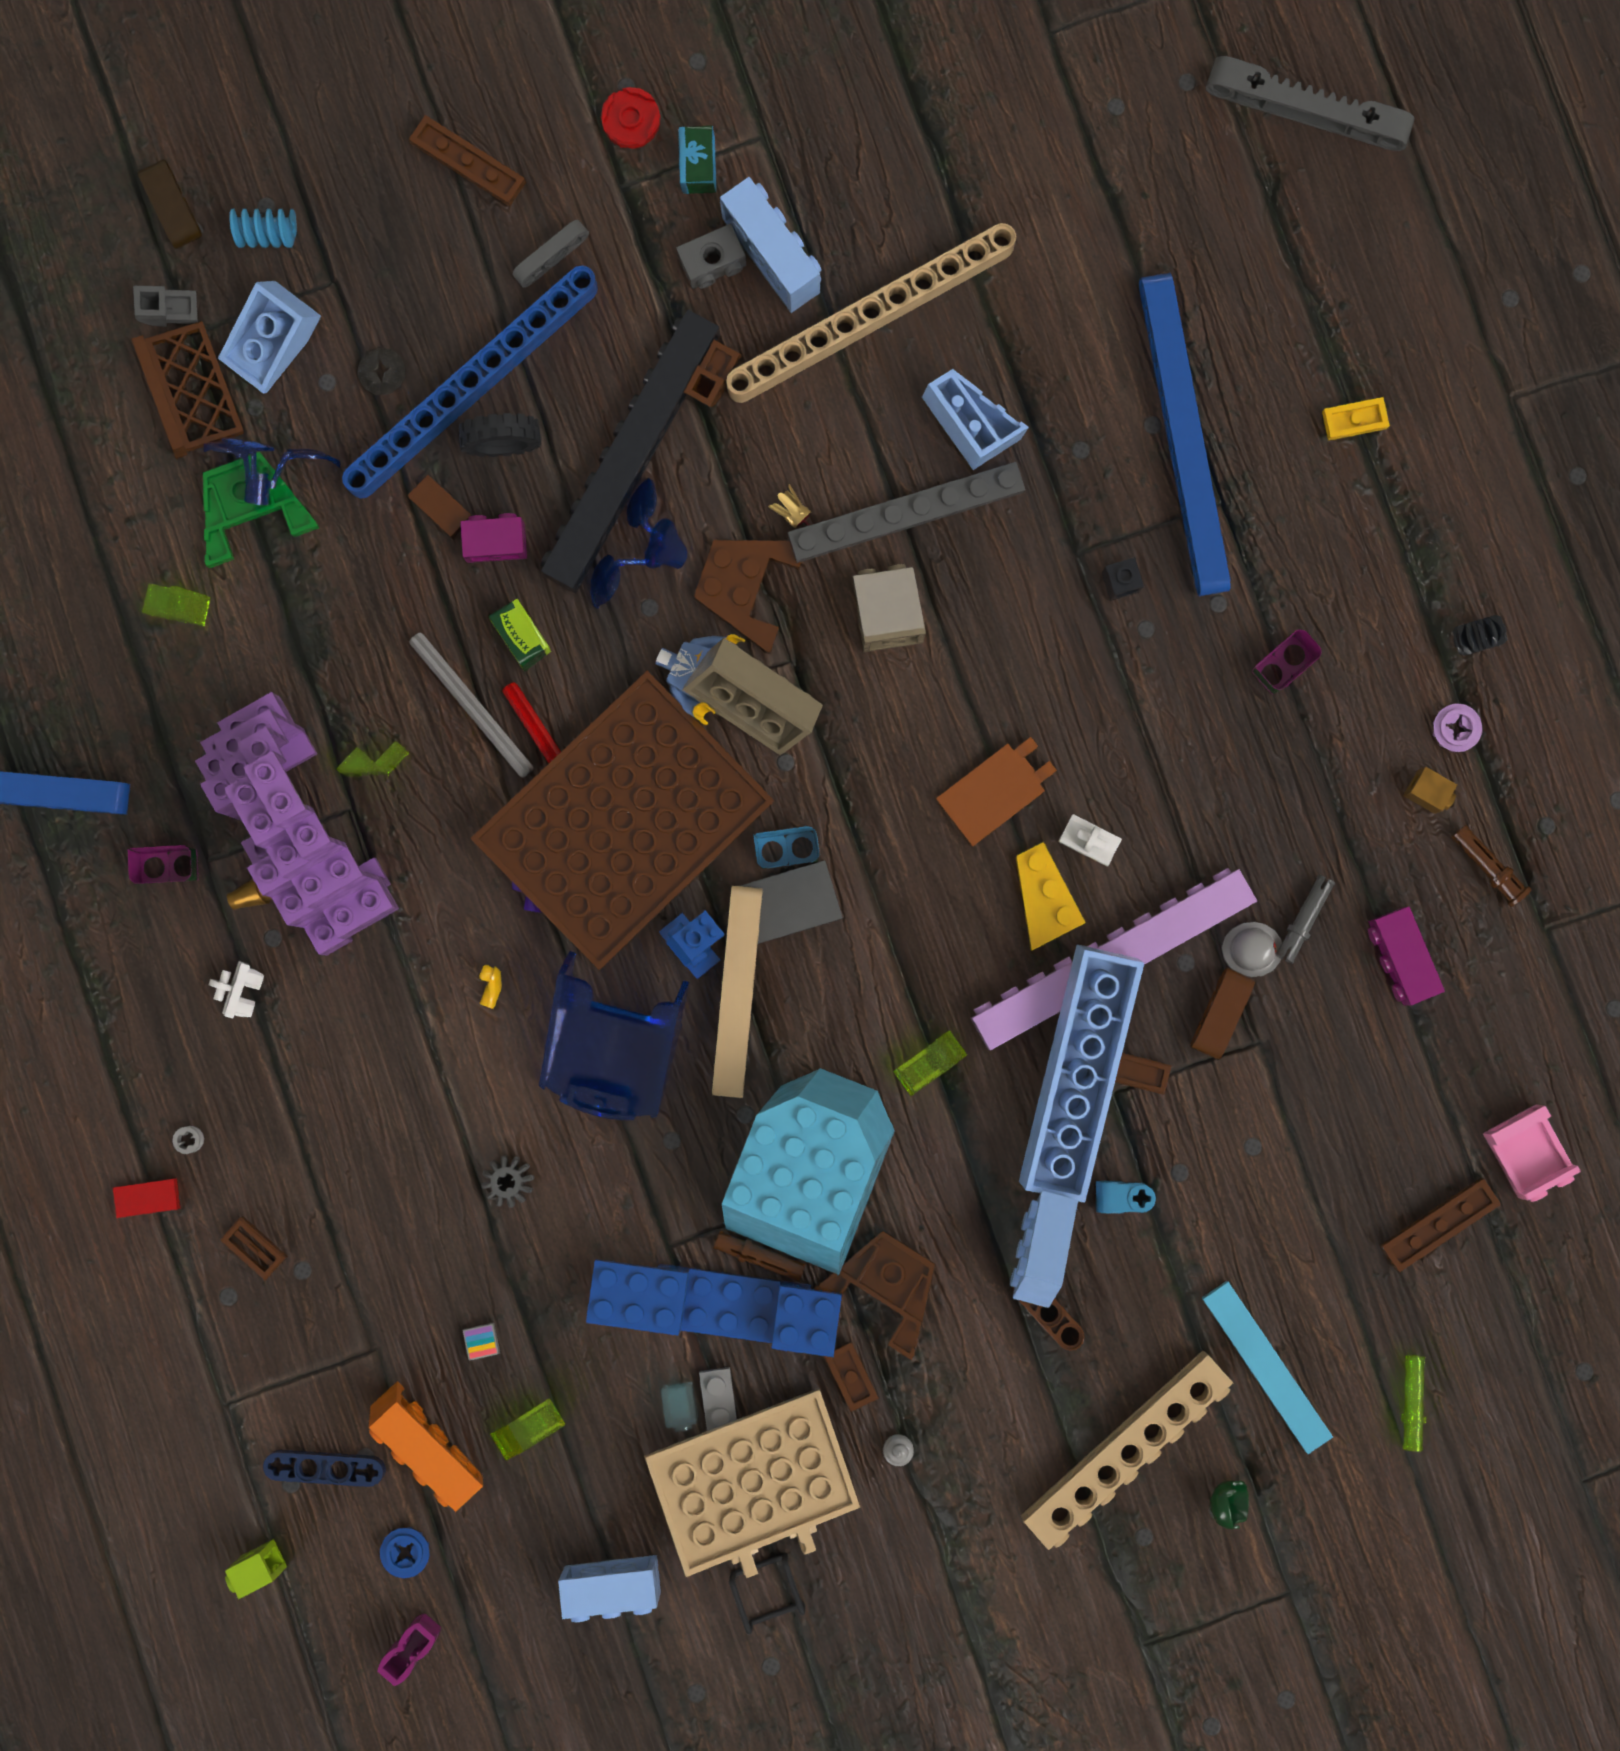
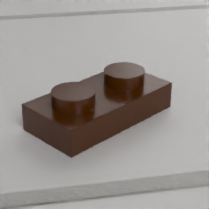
M852 1341L835 1348L834 1357L824 1356L851 1412L879 1399Z

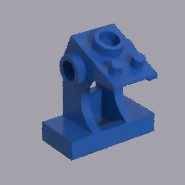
M706 910L691 922L682 913L659 931L666 940L667 945L696 979H699L721 961L710 946L725 934Z

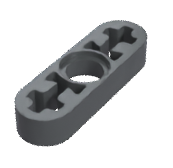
M579 220L572 221L522 261L514 269L512 275L523 288L530 286L581 245L588 237L589 231Z

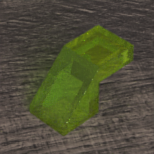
M395 741L375 762L362 749L356 747L336 770L345 776L389 775L410 752Z
M949 1030L926 1048L909 1058L893 1072L909 1095L912 1096L967 1056V1053Z
M549 1398L531 1407L515 1420L499 1427L490 1435L505 1460H508L526 1451L566 1424Z

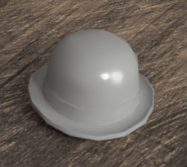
M1258 922L1242 923L1232 928L1225 936L1222 945L1223 958L1230 969L1248 977L1264 976L1272 972L1280 963L1281 959L1276 956V952L1281 947L1282 940L1277 932L1266 924Z

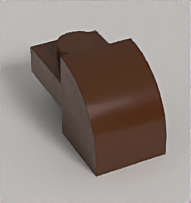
M713 340L701 365H698L684 393L709 407H713L725 392L727 376L735 369L742 355Z

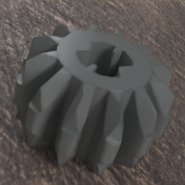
M507 1155L501 1156V1165L495 1160L490 1162L494 1172L490 1170L483 1171V1176L491 1179V1181L484 1182L481 1186L484 1189L492 1188L493 1191L488 1193L486 1198L490 1200L497 1195L496 1206L498 1207L503 1205L506 1198L508 1207L513 1208L515 1206V1198L521 1203L526 1201L522 1191L526 1193L533 1191V1187L525 1184V1182L534 1180V1175L524 1176L523 1173L529 1169L530 1165L526 1163L518 1168L517 1166L520 1162V1157L518 1156L512 1159L510 1165ZM510 1174L513 1176L511 1181L515 1180V1185L506 1189L503 1187L505 1182L501 1183V1177L504 1178Z

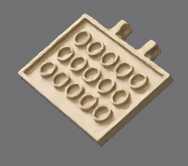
M818 1388L644 1456L686 1577L731 1560L733 1565L740 1562L746 1578L758 1574L752 1554L759 1552L758 1548L789 1536L790 1539L797 1537L803 1554H809L816 1551L811 1536L812 1533L817 1532L816 1525L860 1508L824 1400Z

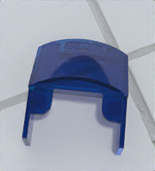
M569 951L557 976L539 1086L543 1090L547 1087L559 1095L560 1102L594 1116L615 1120H634L636 1116L651 1115V1118L657 1117L682 1027L681 1021L689 982L683 980L674 1003H658L654 1006L651 1016L592 1001L593 989L591 985L582 979L572 977L576 952Z

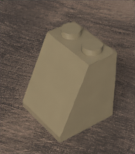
M905 564L889 566L888 571L876 573V569L858 571V575L853 576V587L863 652L923 644L926 632L913 567L906 568Z

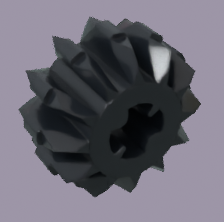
M1498 615L1456 626L1452 631L1455 647H1457L1459 654L1464 656L1503 645L1508 640L1505 623L1503 624L1501 616Z

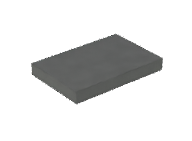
M825 860L741 885L743 887L763 888L758 944L843 919Z

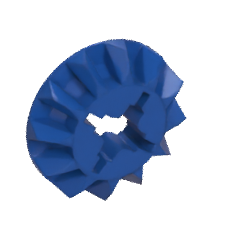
M411 1527L397 1528L389 1533L383 1540L380 1548L382 1565L391 1575L398 1578L416 1576L425 1568L430 1557L429 1542L423 1537L422 1532H418ZM412 1542L414 1545L410 1553L413 1558L406 1556L398 1562L397 1559L401 1553L398 1546L406 1547Z

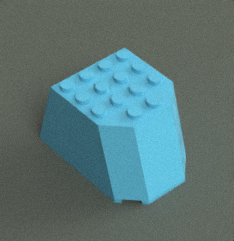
M821 1068L780 1086L756 1115L723 1199L722 1210L725 1229L839 1275L895 1132L878 1091Z

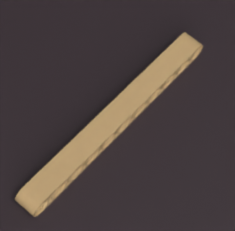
M997 224L733 369L728 374L726 380L729 397L735 402H746L1009 257L1014 249L1016 241L1015 230L1008 224ZM1004 237L1008 240L1009 244L999 246L994 242V239ZM972 251H977L981 253L983 258L975 261L970 259L968 254ZM947 265L953 266L957 272L953 275H947L942 271V268ZM919 280H926L931 284V287L924 290L918 288L915 283ZM894 294H900L905 298V301L895 304L889 298ZM872 308L877 310L879 315L872 319L867 318L863 312L866 309ZM841 323H848L853 329L848 333H842L837 327ZM816 337H822L827 343L823 347H815L811 344V341ZM794 351L799 353L801 357L795 362H790L786 360L785 355L788 352ZM763 366H770L775 370L770 376H762L758 371ZM738 380H744L748 383V387L743 391H737L732 386Z

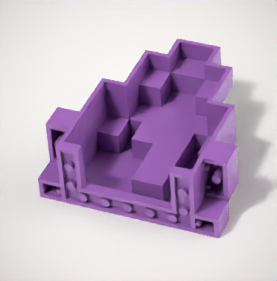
M270 692L217 722L221 731L200 742L206 755L195 760L206 780L200 785L215 812L241 820L251 836L241 842L252 862V865L247 867L262 896L273 899L285 923L289 926L304 928L318 954L327 956L352 942V935L398 910L399 907L387 888L391 883L377 858H372L358 866L346 843L328 836L314 809L303 804L289 779L287 771L318 753L305 730L294 723L282 699L273 692Z

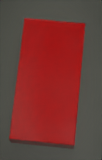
M177 1178L113 1187L116 1218L181 1208Z

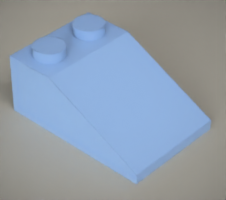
M276 281L256 282L218 359L263 394L267 393L308 342L321 315Z

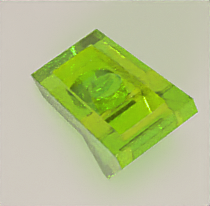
M148 584L142 613L204 626L211 597L173 585L169 588Z

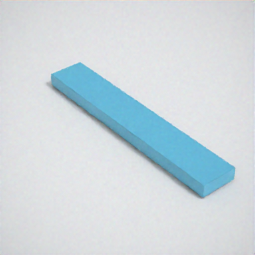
M1225 1281L1203 1296L1202 1300L1304 1451L1309 1454L1333 1438L1230 1283Z

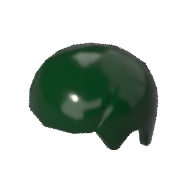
M1223 1481L1216 1486L1212 1493L1210 1510L1218 1525L1226 1529H1239L1240 1526L1235 1524L1245 1522L1248 1518L1249 1494L1247 1485L1244 1481Z

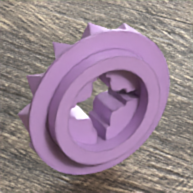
M1464 704L1446 706L1438 712L1433 721V736L1436 737L1439 746L1448 749L1450 752H1464L1471 749L1477 744L1482 734V723L1479 715L1471 707ZM1459 719V726L1467 731L1458 733L1454 738V731L1446 725H1452Z

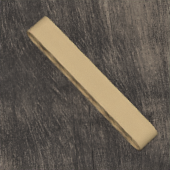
M733 885L731 888L712 1095L743 1098L763 888Z

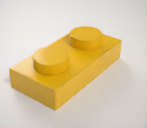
M1383 397L1326 408L1322 411L1328 441L1385 430L1390 426Z

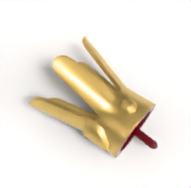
M789 484L788 487L791 493L785 491V493L780 492L778 494V499L787 509L777 503L768 507L783 516L795 529L802 523L810 526L806 519L812 512L802 505Z

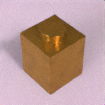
M1423 767L1417 770L1403 796L1436 814L1451 807L1456 798V794L1453 792L1457 784L1433 770Z

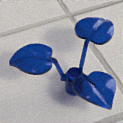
M231 437L222 438V442L203 443L204 452L213 450L233 453L237 458L241 457L243 459L246 483L244 502L251 504L269 505L270 488H276L277 480L289 459H327L339 468L341 466V462L338 459L318 450L304 448L287 449L270 480L268 479V473L257 471V451H274L275 447L257 441H247ZM248 454H251V471Z
M647 478L640 484L632 495L627 507L628 524L633 528H637L642 524V527L651 533L644 559H617L614 561L613 556L607 555L597 564L590 585L591 599L596 609H599L601 605L608 602L616 592L620 582L619 567L621 565H646L654 569L664 564L680 569L687 559V548L679 538L672 520L663 518L654 528L648 523V518L654 514L657 505L656 488L651 478Z

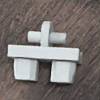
M1072 814L1058 842L1108 867L1122 839Z
M238 961L231 984H228L232 972L222 970L219 981L210 979L208 984L217 988L213 998L215 1000L223 1001L225 991H229L222 1014L229 1018H234V1015L240 1017L252 1016L255 1001L240 996L244 986L259 990L264 978V974L250 968L248 963Z

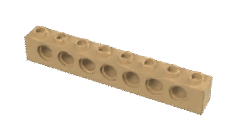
M1202 1351L1021 1515L1023 1522L1048 1550L1053 1546L1056 1548L1061 1546L1069 1538L1068 1532L1076 1525L1081 1527L1087 1523L1093 1515L1091 1512L1099 1504L1104 1506L1109 1503L1116 1494L1114 1491L1122 1483L1127 1485L1132 1482L1139 1474L1137 1470L1143 1464L1154 1462L1161 1455L1160 1449L1165 1444L1177 1441L1185 1432L1183 1428L1191 1421L1194 1423L1199 1421L1207 1413V1406L1214 1400L1219 1402L1230 1392L1229 1386L1233 1382L1205 1351ZM1197 1382L1204 1383V1392L1198 1397L1191 1396L1190 1389L1192 1385ZM1173 1403H1179L1182 1406L1181 1413L1177 1417H1169L1167 1415L1168 1407ZM1150 1424H1157L1159 1426L1158 1434L1153 1438L1145 1437V1428ZM1127 1445L1136 1446L1135 1455L1129 1459L1122 1458V1449ZM1103 1466L1113 1467V1474L1108 1479H1100L1098 1477V1472ZM1084 1486L1090 1488V1495L1087 1499L1078 1500L1075 1498V1492L1078 1488ZM1060 1507L1067 1509L1068 1513L1065 1519L1061 1521L1052 1519V1513L1055 1509Z

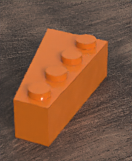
M397 1381L370 1406L369 1433L377 1443L382 1444L384 1442L392 1450L391 1455L400 1465L406 1464L411 1468L417 1482L422 1486L428 1485L434 1491L435 1498L442 1506L447 1507L449 1505L456 1512L483 1487V1475L456 1445L451 1447L447 1445L449 1442L448 1438L437 1424L429 1425L427 1423V1418L422 1412L424 1409L416 1401L409 1403L401 1393L405 1388Z

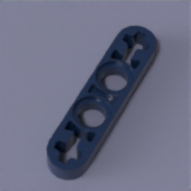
M276 1450L267 1456L263 1464L265 1475L275 1481L362 1487L375 1486L382 1480L386 1472L383 1460L376 1456ZM277 1458H280L282 1464H291L294 1462L293 1458L297 1459L294 1465V1474H291L293 1470L291 1467H285L278 1473L276 1467L271 1466V1463L276 1461ZM312 1459L316 1462V1474L309 1476L303 1473L301 1469L303 1460ZM342 1461L347 1465L348 1473L345 1477L340 1478L333 1474L332 1465L334 1462ZM354 1462H358L356 1469H366L370 1463L373 1464L374 1470H378V1473L372 1479L368 1478V1473L358 1472L356 1479L352 1478L355 1471Z

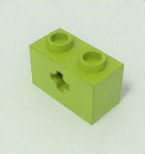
M272 1539L241 1555L225 1570L227 1586L232 1593H236L238 1599L273 1582L286 1569L287 1565L275 1540Z

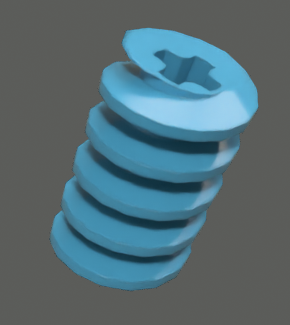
M235 208L230 211V230L237 247H245L247 243L250 248H254L259 243L262 248H267L270 242L274 248H279L282 242L286 248L293 246L297 232L296 214L293 209H290L289 217H285L283 209H278L277 217H273L271 209H266L265 217H261L259 209H254L253 217H249L247 209H242L241 217L237 216Z

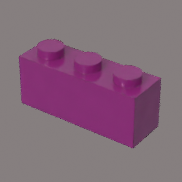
M1409 906L1399 908L1368 921L1371 927L1368 929L1369 937L1375 946H1379L1382 954L1380 963L1387 974L1390 973L1394 985L1391 987L1398 1002L1402 1001L1403 1006L1414 1005L1445 992Z

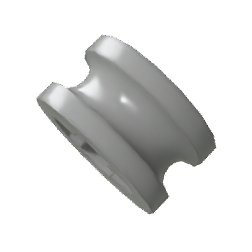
M195 1126L179 1128L173 1135V1146L181 1154L197 1152L204 1142L203 1133ZM192 1133L193 1136L191 1138H195V1143L188 1145L186 1148L183 1145L185 1141L182 1142L181 1138Z

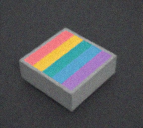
M494 1322L463 1329L469 1361L500 1353Z

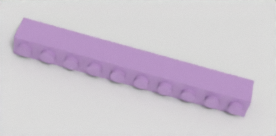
M1227 868L1212 876L1215 882L1204 887L1200 883L1186 891L1188 897L1178 902L1175 897L1160 905L1162 911L1151 917L1148 912L1133 920L1135 924L1133 928L1125 931L1121 927L1107 935L1108 942L1100 946L1094 942L1087 947L1136 957L1146 964L1257 902V899L1240 869L1231 872ZM1070 957L1054 964L1053 966L1056 971L1047 976L1042 971L1027 980L1029 986L1019 991L1015 986L1002 993L1000 996L1003 1000L992 1006L990 1001L974 1009L976 1015L970 1019L988 1050L998 1047L1061 1011L1073 962Z

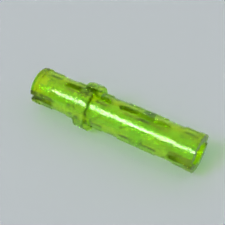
M1405 1355L1404 1414H1401V1421L1404 1422L1403 1450L1421 1452L1423 1451V1423H1426L1427 1416L1423 1415L1425 1356Z

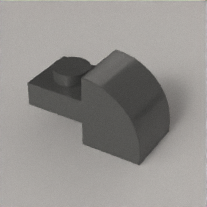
M133 286L134 315L137 321L160 327H167V323H198L196 291L165 290V286Z

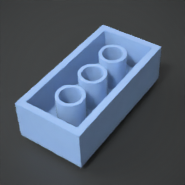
M748 177L720 197L722 219L726 225L731 223L742 247L790 313H792L820 293L821 277L819 272L822 269L812 255L808 257L803 251L804 244L795 231L790 233L784 225L786 219L779 208L775 207L773 209L768 203L767 199L769 197L760 183L755 185L752 179Z

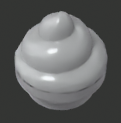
M895 1434L885 1441L883 1454L891 1465L904 1466L912 1459L914 1447L908 1437Z

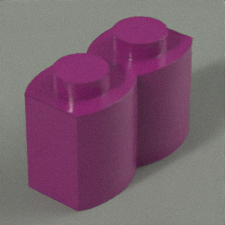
M425 1613L416 1617L410 1623L401 1639L397 1640L389 1648L381 1660L377 1672L393 1686L402 1683L410 1675L418 1660L426 1656L440 1634L441 1627Z

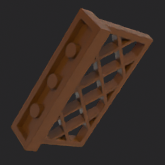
M203 321L144 339L142 335L131 339L176 459L187 456L188 451L244 434ZM200 332L203 341L198 351L183 344L187 335ZM167 342L175 346L168 360L156 354L154 345ZM205 347L209 356L203 354ZM180 349L195 356L188 369L174 363ZM200 358L211 363L213 366L208 378L193 372ZM160 362L166 364L163 370L161 368ZM171 367L185 373L179 387L166 381V376ZM215 375L219 383L213 381ZM190 377L205 383L199 396L184 390ZM210 386L223 392V397L218 406L204 400ZM170 390H173V391L176 392V394L174 395V397H172V394H171ZM181 395L196 401L189 415L176 408ZM225 403H227L229 411L223 408ZM200 404L215 410L209 424L194 418ZM220 413L233 419L235 428L222 431L214 427ZM180 417L186 419L184 426L182 424ZM191 422L206 429L202 438L189 442L186 432Z

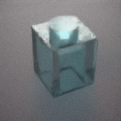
M693 1381L664 1385L661 1389L666 1428L673 1427L674 1431L692 1429V1424H697L698 1421Z

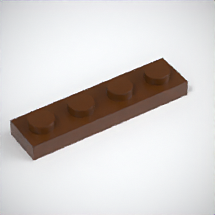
M426 115L409 138L412 145L509 207L526 184L524 177Z
M1479 1178L1379 1246L1395 1270L1400 1273L1500 1206L1501 1203L1485 1179Z

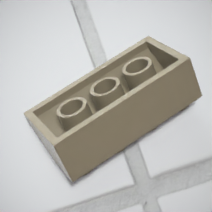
M725 638L707 652L682 689L699 702L707 703L717 714L780 756L812 732L823 706L810 694L803 692L785 677L778 675L761 661L753 658L736 644Z

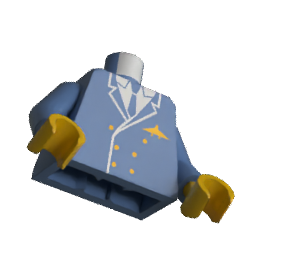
M730 634L727 637L708 636L695 638L690 643L683 642L678 654L662 648L655 664L670 670L666 680L670 686L669 693L682 705L686 713L695 717L703 725H708V722L703 719L704 715L707 712L715 714V710L707 703L699 702L682 689L707 652L720 640L725 638L734 644L741 641L745 642V639L735 634Z

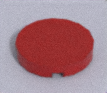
M626 87L622 88V91L614 92L608 96L602 107L601 120L605 134L613 143L620 147L634 149L645 146L654 139L659 131L661 116L658 105L651 94L641 88Z

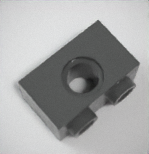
M731 223L676 247L677 257L692 289L709 287L715 283V279L724 275L728 277L736 275L746 266V255ZM714 254L719 256L720 260L715 264H709L705 261L706 257Z

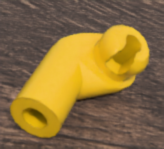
M484 965L479 978L488 983L479 1004L494 1009L502 989L501 971L496 966L493 968L489 965Z

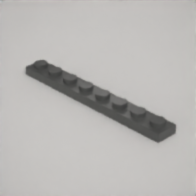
M1013 462L788 532L787 535L796 563L1009 498L1024 493L1026 489L1017 462Z

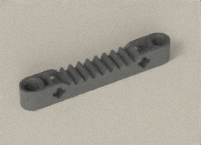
M1227 56L1215 58L1206 85L1207 92L1215 97L1392 151H1401L1406 148L1415 119L1411 113L1376 101H1367L1359 106L1358 100L1355 99L1351 105H1348L1347 96H1343L1338 102L1334 92L1328 98H1325L1324 89H1320L1315 95L1311 85L1305 91H1302L1301 82H1297L1292 88L1288 78L1282 84H1279L1278 75H1274L1271 79L1270 74L1263 67ZM1251 84L1255 85V89L1251 88Z

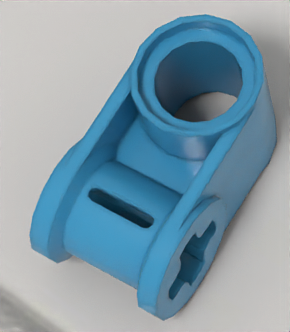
M1096 1181L1097 1213H1143L1151 1210L1155 1205L1156 1197L1154 1191L1143 1183ZM1142 1189V1192L1148 1195V1200H1143L1142 1205L1139 1206L1138 1202L1133 1200V1195H1138L1139 1190Z

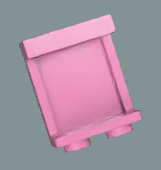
M1534 1105L1483 1133L1517 1197L1530 1200L1531 1202L1544 1198L1548 1194L1546 1190L1555 1185L1563 1187L1575 1180L1573 1176L1581 1172L1577 1165L1571 1163L1548 1121L1551 1115L1545 1105Z

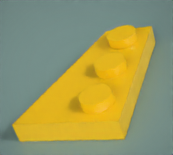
M1044 842L1016 856L1031 951L1086 923Z

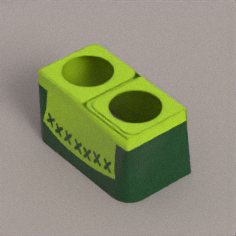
M518 599L488 616L524 672L551 652L549 645Z

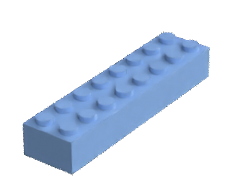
M1076 945L1019 1178L1020 1184L1026 1191L1036 1193L1046 1191L1076 1199L1079 1202L1085 1203L1144 967V962L1136 957Z

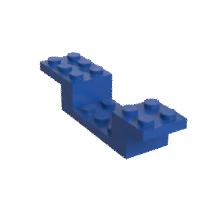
M596 1259L594 1262L586 1323L679 1336L680 1331L772 1343V1349L834 1357L842 1293L811 1289L809 1284L659 1264L658 1267H649Z

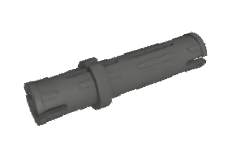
M1317 875L1309 895L1293 925L1289 924L1286 931L1288 934L1278 952H1276V956L1283 960L1287 950L1290 949L1291 951L1286 958V962L1290 964L1295 962L1294 960L1303 942L1309 940L1311 936L1309 931L1332 888L1335 886V882L1328 879L1324 889H1321L1326 878L1325 876Z

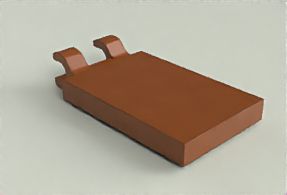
M1031 737L1015 750L1009 744H1006L936 798V801L972 847L1044 793L1045 790L1040 784L1057 771L1050 761L1035 771L1025 757L1038 747Z

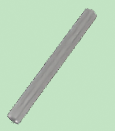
M420 632L414 635L409 641L410 645L518 775L523 778L530 774L534 769L532 764L428 639Z

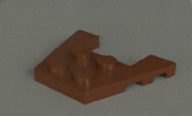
M713 540L694 599L724 622L726 621L738 630L740 634L751 640L764 652L771 654L779 627L750 617L770 560L800 570L802 562L796 563L789 541Z
M882 1231L843 1264L839 1275L832 1273L814 1290L842 1293L843 1296L849 1284L853 1283L904 1316L888 1345L912 1360L915 1356L936 1264L885 1231Z

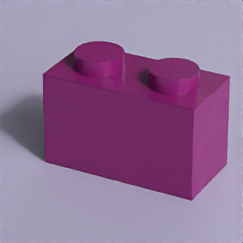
M504 513L498 515L499 518L487 519L486 516L475 515L468 517V521H461L462 553L467 563L527 559L526 533L523 519L517 517L514 513Z

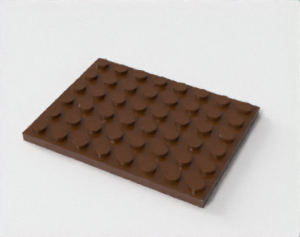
M647 670L470 839L600 971L748 828L774 800L691 715L683 710L682 705Z

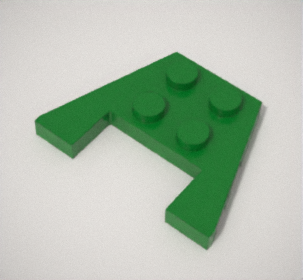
M260 452L203 472V503L206 529H204V540L206 541L205 564L209 569L235 559L225 534L226 529L282 509L293 537L319 529L318 523Z

